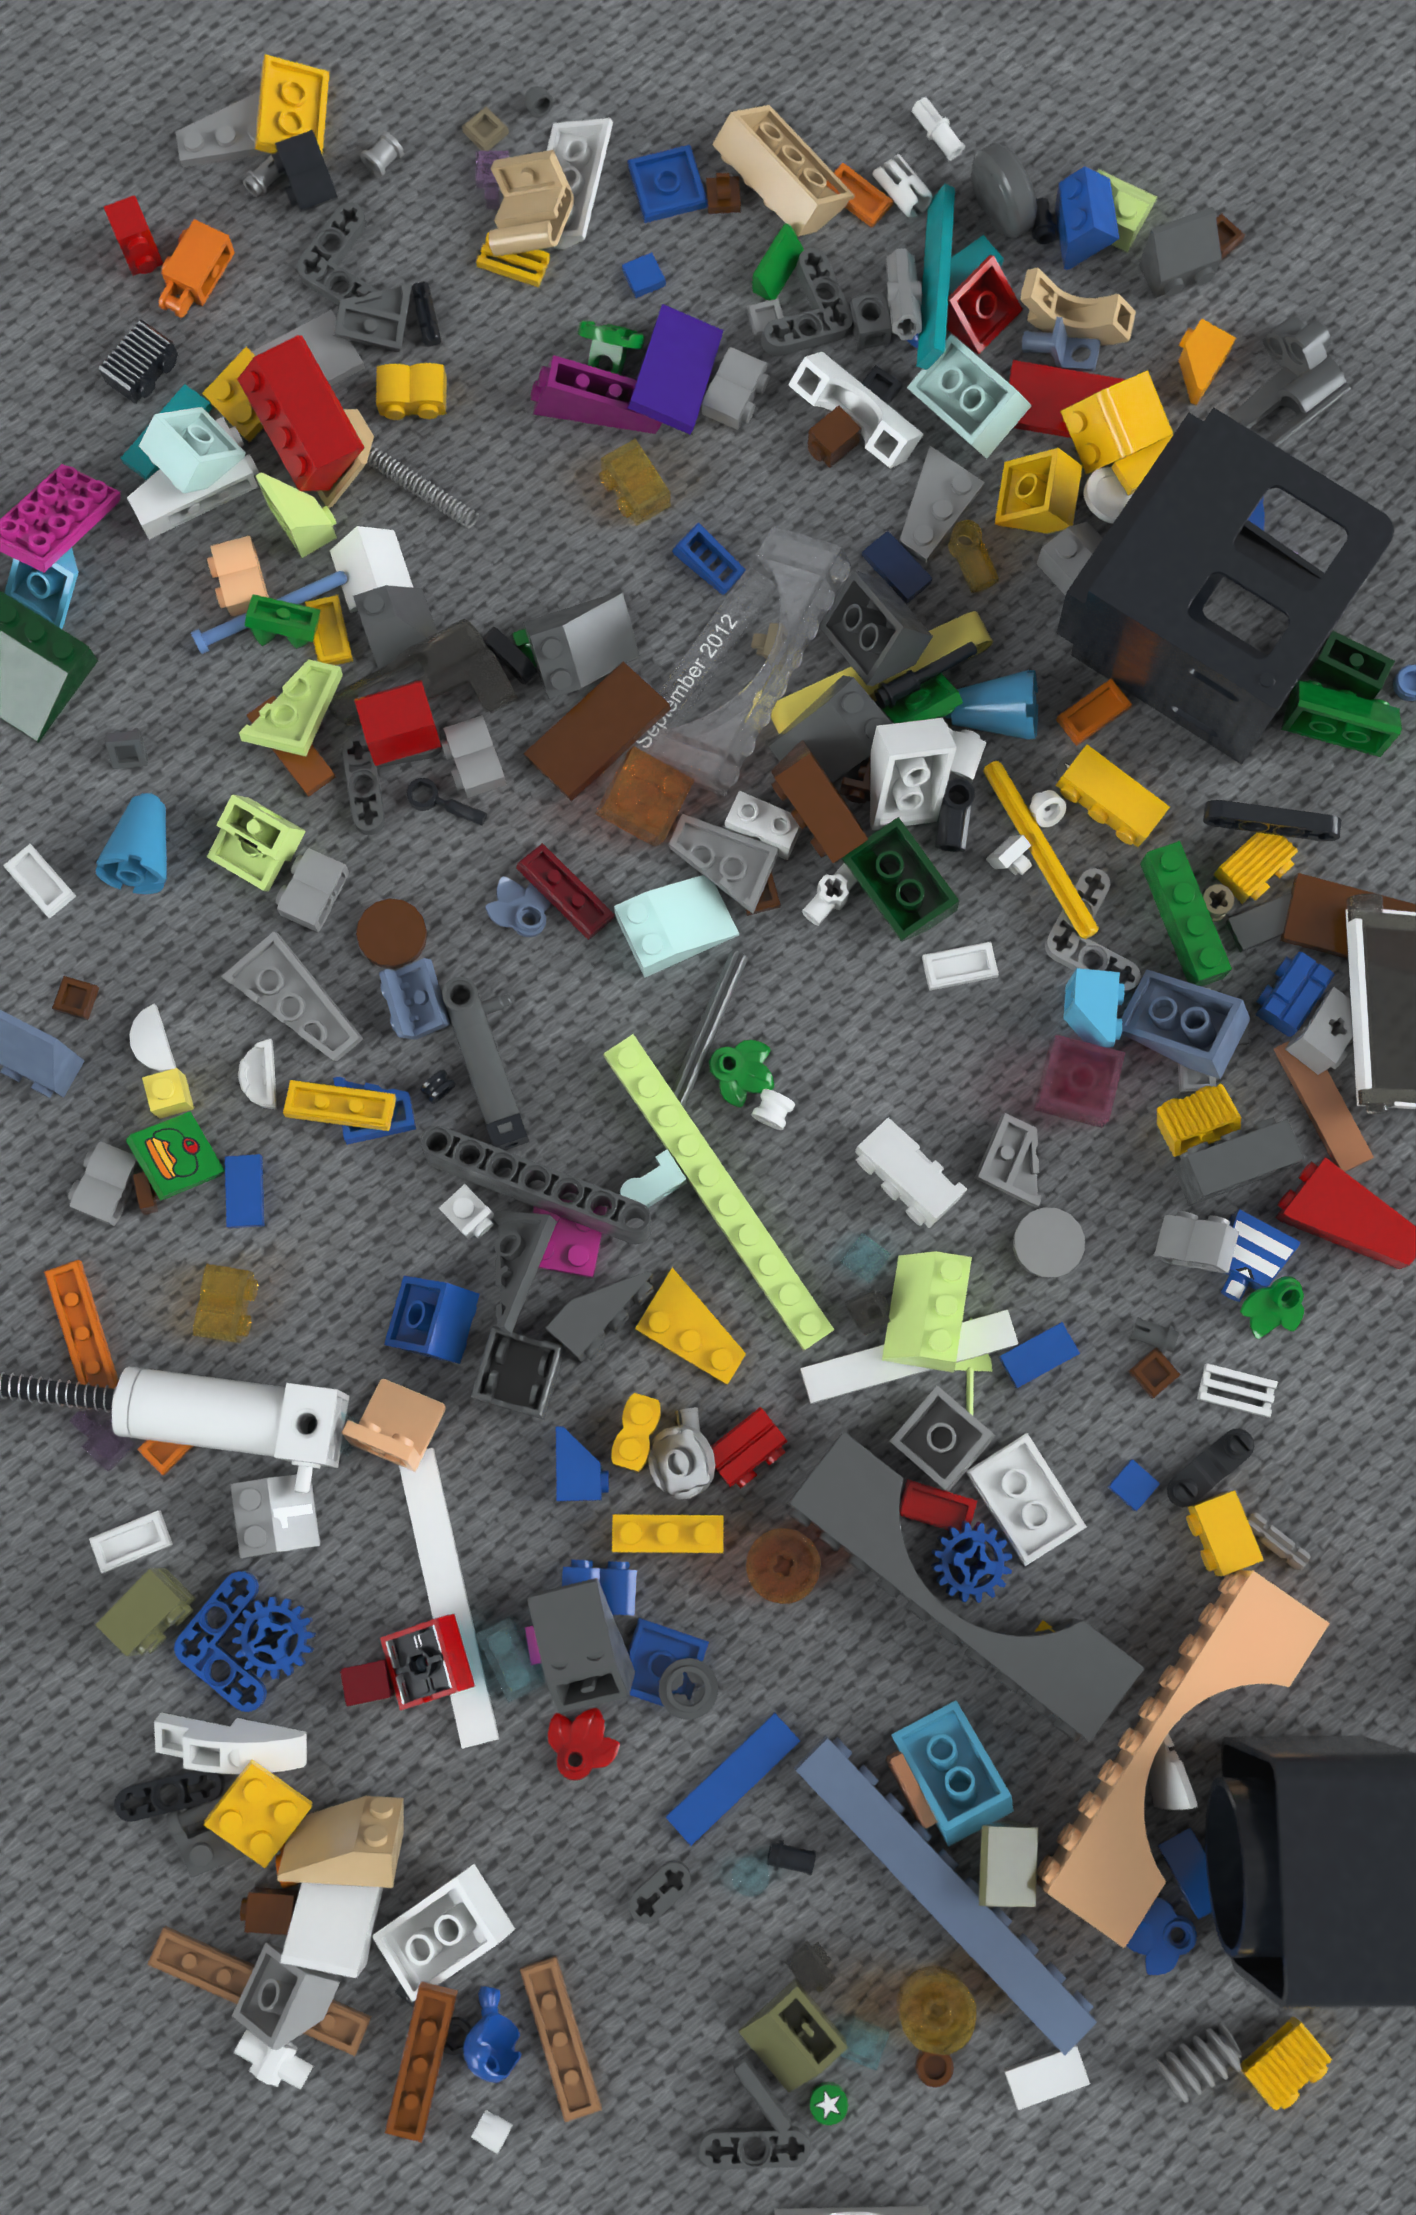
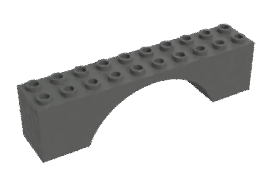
M843 1432L840 1434L787 1503L792 1508L789 1515L805 1528L812 1524L819 1529L821 1533L818 1538L832 1550L838 1551L841 1547L849 1553L850 1556L847 1561L861 1573L867 1575L871 1571L880 1579L876 1584L890 1596L897 1598L899 1594L909 1601L905 1607L919 1619L927 1622L931 1618L938 1624L935 1631L949 1643L957 1645L961 1642L968 1649L964 1654L981 1668L987 1669L990 1665L995 1669L997 1673L994 1675V1678L1003 1686L1015 1693L1019 1689L1027 1696L1023 1701L1033 1710L1046 1718L1049 1714L1053 1715L1056 1718L1053 1725L1062 1733L1076 1742L1080 1737L1091 1742L1141 1674L1144 1667L1084 1620L1071 1618L1052 1627L1051 1629L1055 1632L1047 1629L1038 1632L1011 1634L993 1632L977 1627L948 1610L926 1588L908 1557L903 1542L899 1517L903 1477L847 1433Z

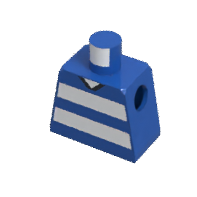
M1239 1209L1232 1213L1229 1218V1226L1239 1231L1229 1273H1225L1229 1276L1221 1290L1223 1295L1237 1302H1241L1248 1286L1255 1290L1268 1287L1301 1243Z

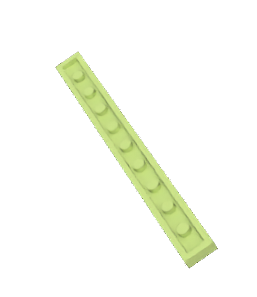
M634 1034L603 1054L604 1058L663 1145L668 1149L682 1173L803 1351L831 1333L834 1328Z

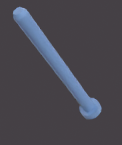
M337 571L276 600L299 605L345 584L348 579L344 571ZM246 613L203 633L199 629L192 631V637L200 653L204 654L210 651L209 645L248 628L245 627Z

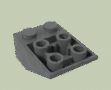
M646 1271L570 1300L546 1327L547 1331L581 1363L586 1358H589L591 1361L594 1360L606 1346L603 1341L605 1336L611 1330L615 1334L619 1332L630 1319L627 1313L635 1303L640 1307L654 1291L652 1289V1273Z
M598 1578L528 1595L527 1600L545 1680L559 1714L629 1697L635 1669Z

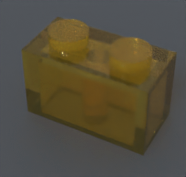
M636 438L601 457L602 472L599 473V477L607 491L613 490L619 498L616 502L622 515L625 518L631 517L636 526L671 507V492Z

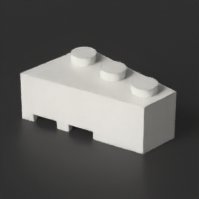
M887 1118L857 1146L855 1153L859 1157L856 1161L868 1174L871 1175L875 1172L884 1181L881 1187L893 1200L900 1198L909 1207L906 1213L917 1225L921 1226L924 1223L930 1228L960 1200L967 1188L960 1182L954 1186L941 1173L944 1170L943 1166L936 1160L932 1163L919 1150L920 1146L891 1119Z

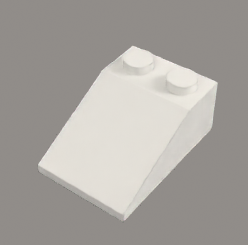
M943 718L876 726L871 748L870 826L872 830H880L897 817L901 819L905 826L937 822L957 748Z
M473 1864L373 1934L372 1938L413 2002L416 2000L421 1981L435 1985L440 1984L496 1946L513 1932L515 1928L479 1870Z

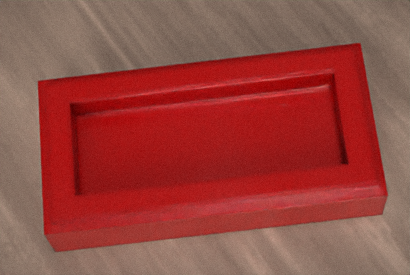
M907 1479L899 1505V1516L944 1530H948L949 1526H953L958 1531H961L962 1521L969 1522L971 1526L978 1501Z

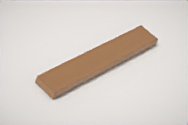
M167 1926L162 1929L147 1964L235 2004H238L255 1965ZM333 2000L324 2019L303 2034L355 2056L372 2016Z

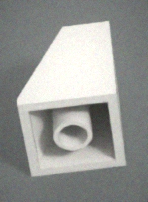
M302 1883L280 1963L357 1978L367 1965L383 1887Z

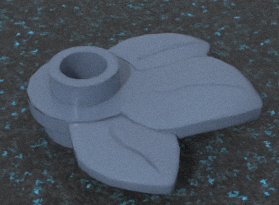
M502 876L496 890L498 901L491 902L485 906L489 917L497 925L513 928L521 936L535 937L539 935L546 925L545 911L551 903L531 883L525 889L515 881ZM526 917L533 920L534 924L527 925L522 921V919Z

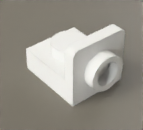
M466 1184L460 1187L439 1207L440 1211L468 1240L474 1235L477 1238L482 1237L493 1226L490 1220L494 1217V1213Z

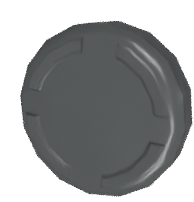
M992 143L979 150L974 156L971 171L973 190L978 204L982 210L984 209L990 218V223L997 232L1010 238H1017L1030 231L1036 220L1037 201L1031 179L1017 155L1008 147Z

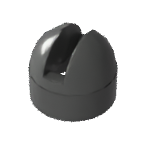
M535 86L526 92L525 105L534 117L539 118L551 110L553 98L547 90Z

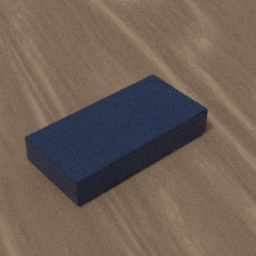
M886 531L862 552V557L906 604L932 583L933 578L889 531Z

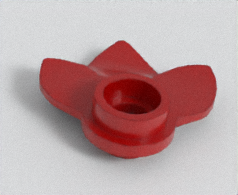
M591 1708L582 1712L573 1722L559 1713H555L550 1721L548 1743L558 1754L556 1760L558 1771L568 1780H582L590 1774L592 1769L604 1768L610 1765L617 1756L620 1743L615 1739L604 1737L605 1721L598 1708ZM573 1754H577L582 1758V1763L578 1767H573L568 1762V1758Z

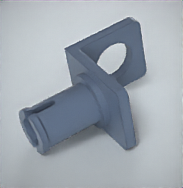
M1056 317L1053 333L1025 331L1023 334V353H1051L1058 368L1091 372L1096 368L1101 345L1100 340L1068 338L1062 317ZM1080 347H1086L1091 351L1090 357L1083 362H1076L1072 359L1073 352Z

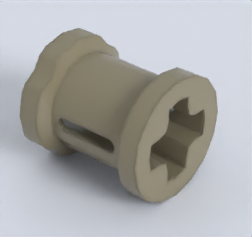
M1222 884L1208 887L1202 895L1213 922L1221 921L1234 904L1232 891ZM1213 899L1219 902L1216 909L1210 905Z

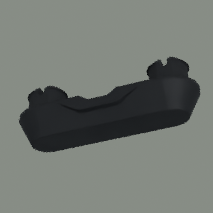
M1240 1428L1232 1429L1201 1452L1169 1481L1167 1486L1169 1500L1179 1507H1189L1195 1504L1214 1488L1216 1484L1251 1456L1255 1447L1251 1434Z

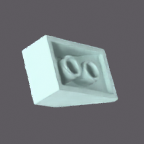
M952 334L945 341V352L930 368L927 370L922 369L907 387L986 459L1032 406L1012 385Z
M704 875L644 892L614 906L615 917L644 978L739 936V932L716 885Z

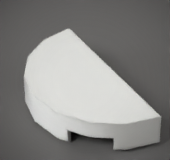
M152 1004L143 1009L134 1019L129 1033L130 1046L140 1062L150 1069L164 1072L176 1068L158 1008L155 1004Z
M267 1039L257 1042L254 1045L255 1047L249 1050L244 1059L240 1061L238 1079L242 1091L251 1102L262 1108L277 1109L273 1040Z

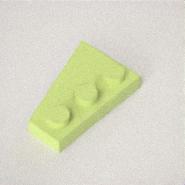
M308 659L282 687L283 692L272 704L266 703L259 711L260 716L251 726L246 725L239 732L241 741L307 756L343 676L341 667Z

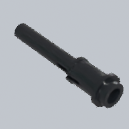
M969 642L916 672L908 670L907 673L886 684L884 682L879 683L878 688L874 690L878 703L882 708L888 706L890 708L895 707V702L915 691H919L921 684L976 655L977 648L975 644Z

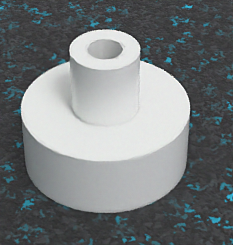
M1047 790L1033 795L1029 811L1041 827H1051L1063 818L1066 812V803L1055 791Z

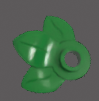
M744 1040L734 1048L721 1047L711 1055L709 1060L710 1071L719 1080L720 1094L729 1104L741 1108L746 1101L747 1092L761 1094L764 1089L772 1090L774 1088L773 1076L767 1066L762 1064L771 1051L766 1044L755 1040ZM724 1058H729L732 1061L733 1067L731 1070L723 1067Z
M1284 1276L1277 1279L1270 1287L1256 1290L1244 1301L1240 1313L1243 1316L1250 1317V1328L1256 1339L1265 1336L1280 1324L1289 1331L1297 1329L1304 1315V1307L1301 1304L1304 1297L1302 1286L1294 1277Z

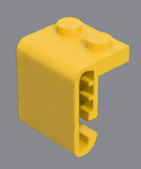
M1148 370L1108 387L1061 411L1086 474L1173 434Z

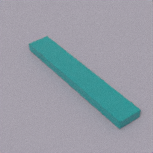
M944 184L935 194L927 211L920 311L922 327L918 337L916 365L924 370L930 368L945 352L955 205V187Z

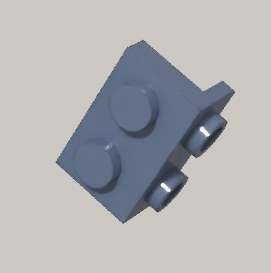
M423 958L396 971L385 969L379 972L382 982L380 986L381 992L387 1000L391 1013L390 1023L399 1038L416 1040L450 1025L431 959Z

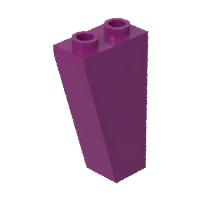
M556 355L552 356L547 367L542 365L538 381L535 380L532 387L530 400L535 401L534 415L656 434L662 425L657 420L628 409L636 380Z

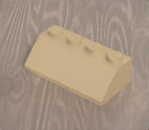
M770 105L731 112L712 144L720 152L721 158L727 164L733 166L742 176L743 182L750 188H753L763 198L764 204L770 210L776 212L785 224L791 225L797 236L817 232L855 197ZM829 181L841 194H836L828 188L826 182Z

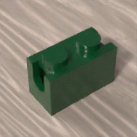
M1332 630L1318 652L1319 656L1307 675L1338 690H1349L1354 692L1357 697L1371 700L1382 689L1395 660Z

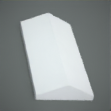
M611 118L553 123L547 151L554 150L572 190L574 204L558 245L551 248L566 250L585 240L613 125Z

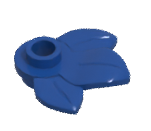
M1157 1897L1126 1946L1132 1951L1146 1955L1145 1968L1147 1974L1162 1975L1175 1968L1180 1955L1186 1954L1193 1949L1197 1940V1932L1194 1924L1188 1918L1176 1915L1168 1901ZM1176 1927L1183 1930V1937L1179 1941L1171 1939V1931Z

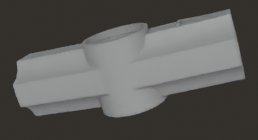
M895 249L892 254L886 256L887 282L885 298L890 313L892 332L897 334L900 340H912L917 333L921 332L922 327L920 312L921 282L917 281L915 255L910 254L907 249Z

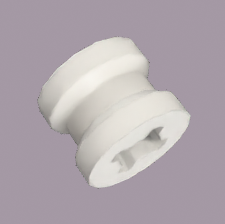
M764 1089L760 1095L762 1099L760 1106L754 1108L751 1115L765 1125L777 1130H783L786 1125L785 1117L788 1112L793 1110L795 1103L780 1093Z

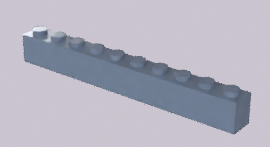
M825 1735L794 1767L798 1774L1066 2056L1097 2023L1089 2013L1094 2008L1091 2003L1078 1990L1072 1995L1062 1985L1067 1978L1051 1961L1044 1966L1038 1960L1035 1954L1039 1949L1024 1933L1017 1937L1008 1928L1013 1921L999 1907L990 1909L988 1906H979V1885L970 1876L964 1881L954 1871L959 1864L943 1848L937 1853L928 1844L932 1836L917 1820L910 1825L901 1815L905 1807L890 1792L884 1797L874 1787L879 1780L864 1764L859 1769L855 1767L848 1759L853 1753L838 1737L831 1741Z

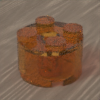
M778 1528L763 1533L752 1543L746 1556L745 1568L750 1585L760 1596L774 1603L790 1604L806 1597L815 1587L820 1575L821 1561L815 1545L808 1537L793 1529ZM782 1555L785 1560H792L793 1565L788 1567L789 1574L787 1576H783L781 1572L773 1571L772 1566L777 1564L776 1557Z

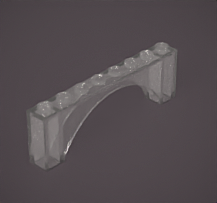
M772 526L757 553L766 572L774 575L780 597L779 627L770 654L752 681L725 705L688 724L671 729L660 728L646 754V758L656 772L724 797L727 795L730 787L737 782L739 771L744 761L752 754L756 739L762 728L769 723L772 710L778 699L786 692L787 682L793 671L800 666L803 653L810 640L814 639L817 635L819 624L824 614L831 609L835 594L841 583L846 581L849 576L851 564L842 546Z

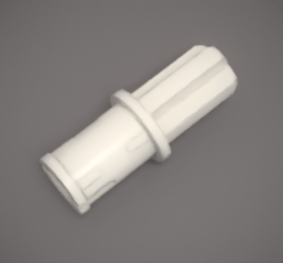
M923 97L918 100L912 108L913 114L927 130L928 139H933L949 161L953 160L963 152L965 145L961 143L948 126L949 120L941 117L928 98Z

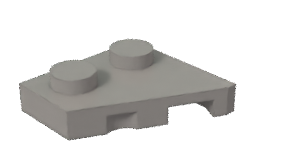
M1007 1113L1002 1114L974 1178L1031 1206L1038 1207L1041 1202V1195H1038L1037 1174L1039 1173V1159L1036 1155V1147L1038 1146L1037 1128Z

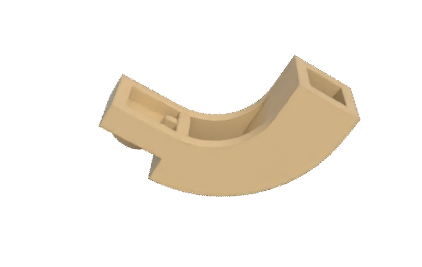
M1038 267L1027 270L1020 300L1030 309L1027 321L1043 332L1053 333L1056 317H1062L1068 338L1099 339L1101 345L1118 344L1130 340L1136 311L1120 294L1101 298L1077 297L1059 289Z

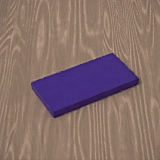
M662 304L628 409L691 435L724 330Z

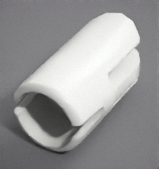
M899 153L894 156V160H888L883 164V168L880 166L872 173L874 178L907 217L914 218L918 216L912 208L913 206L923 213L932 201L931 191Z

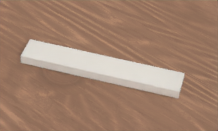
M1008 1310L962 1322L956 1363L1018 1345ZM884 1345L803 1367L800 1371L809 1402L813 1404L933 1369L882 1361Z

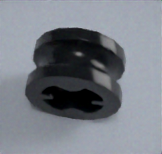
M440 1070L431 1076L420 1089L423 1094L430 1095L429 1101L432 1104L440 1101L456 1085L453 1079L448 1080L446 1078L447 1072L445 1070Z

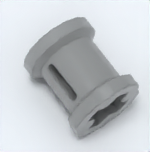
M386 131L379 135L380 140L369 151L364 150L360 154L366 168L379 178L385 174V168L391 162L404 156L400 143Z

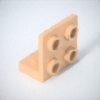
M381 1379L359 1424L348 1420L342 1435L350 1445L416 1472L446 1410V1406L444 1403L389 1380Z

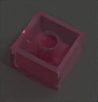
M1055 1035L1049 1043L1033 1110L1103 1128L1110 1120L1125 1052Z

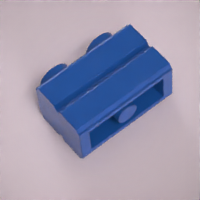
M1298 952L1292 959L1287 956L1284 958L1274 973L1279 979L1273 987L1267 984L1256 1000L1261 1005L1255 1013L1256 1016L1274 1026V1028L1288 1037H1292L1298 1032L1335 975L1334 972L1316 963L1314 959L1303 952Z

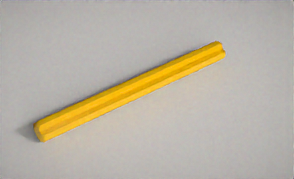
M998 761L991 762L984 767L983 773L1019 834L1024 835L1031 844L1028 848L1078 935L1084 939L1092 937L1099 930L1096 922L1004 766Z

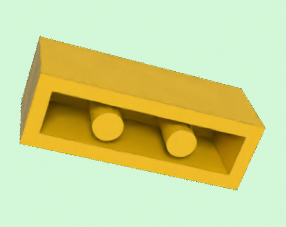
M1086 744L1055 785L1061 789L1060 793L1067 800L1073 803L1078 802L1085 807L1093 820L1100 824L1106 823L1116 831L1115 834L1121 841L1128 845L1134 844L1137 847L1146 840L1170 808V806L1088 744Z
M613 1514L612 1552L723 1553L724 1515Z

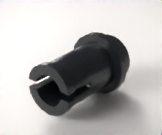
M1037 198L1036 220L1031 235L1038 244H1048L1055 239L1058 228L1052 221L1048 199Z
M779 1840L778 1843L771 1842L767 1865L773 1866L775 1871H778L779 1868L812 1875L816 1851L784 1845L783 1840Z

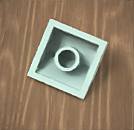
M202 407L154 414L139 445L151 462L158 466L182 493L207 489L239 463L246 454Z

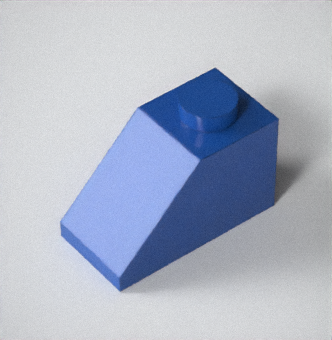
M563 1426L556 1427L557 1501H602V1493H609V1471H602V1464Z

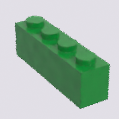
M1178 841L1147 852L1140 865L1187 982L1202 987L1224 979L1232 970V967L1181 842Z

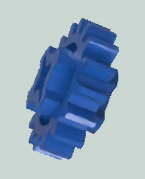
M962 1521L961 1531H958L953 1526H949L948 1530L951 1536L948 1539L942 1536L937 1538L943 1546L941 1550L932 1549V1554L939 1558V1562L932 1564L931 1569L942 1573L938 1576L936 1582L939 1585L949 1583L946 1593L950 1596L959 1591V1599L962 1602H966L969 1595L972 1594L974 1601L980 1603L982 1601V1593L985 1592L993 1598L995 1597L993 1587L996 1584L1003 1588L1006 1586L1001 1576L1002 1574H1011L1012 1570L1004 1565V1561L1012 1559V1554L1002 1552V1548L1007 1545V1541L1003 1538L995 1540L998 1532L996 1529L991 1527L984 1533V1523L977 1521L974 1529H971L969 1522ZM967 1538L963 1546L956 1550L953 1549L959 1541ZM985 1541L992 1548L995 1560L988 1558L985 1553ZM974 1554V1557L979 1559L978 1565L968 1567L964 1564L966 1558H972ZM948 1563L955 1565L959 1571V1582L952 1577ZM986 1574H991L984 1582L977 1585L978 1579Z
M269 1597L268 1606H265L261 1600L255 1601V1612L249 1609H245L242 1612L247 1621L245 1623H235L234 1627L242 1631L241 1636L232 1639V1643L242 1645V1649L235 1654L236 1658L246 1656L248 1661L244 1669L249 1670L257 1666V1677H264L267 1671L270 1670L272 1679H278L281 1669L289 1676L294 1673L293 1663L299 1666L306 1664L305 1659L301 1656L302 1653H311L314 1650L313 1647L306 1644L307 1639L316 1636L315 1632L306 1630V1626L313 1620L311 1617L304 1619L300 1617L304 1610L302 1605L292 1610L290 1608L291 1599L285 1598L281 1605H278L277 1597ZM272 1612L282 1613L292 1621L286 1624L279 1622ZM257 1623L259 1629L255 1639L251 1641V1631L254 1624ZM270 1628L273 1632L288 1630L287 1633L277 1640L278 1647L275 1643L260 1645L271 1635ZM298 1634L297 1646L291 1655L289 1646L293 1636ZM260 1652L268 1653L272 1656L273 1660H276V1663L266 1662L256 1654Z

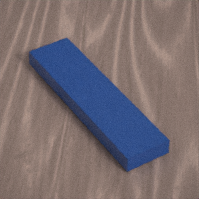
M774 1712L666 1815V1819L690 1846L693 1845L800 1742L799 1738Z

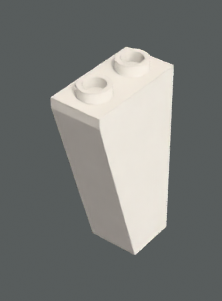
M223 417L216 420L240 447L244 446L235 426L229 429ZM248 454L207 489L182 493L181 490L172 484V481L164 472L159 469L129 495L127 499L150 540L258 488L254 475L258 474L259 471L251 455Z

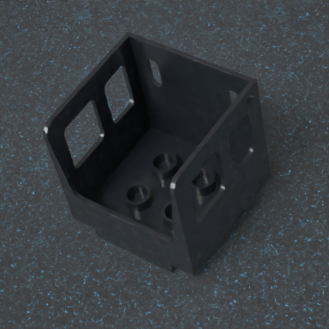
M1212 408L1204 421L1189 412L1066 592L1056 633L1074 644L1071 656L1105 678H1112L1119 687L1242 765L1391 543L1394 536V526L1389 516L1216 408ZM1279 488L1345 529L1347 540L1325 573L1248 520L1268 490ZM1224 576L1288 617V628L1269 655L1260 652L1204 615L1203 608Z

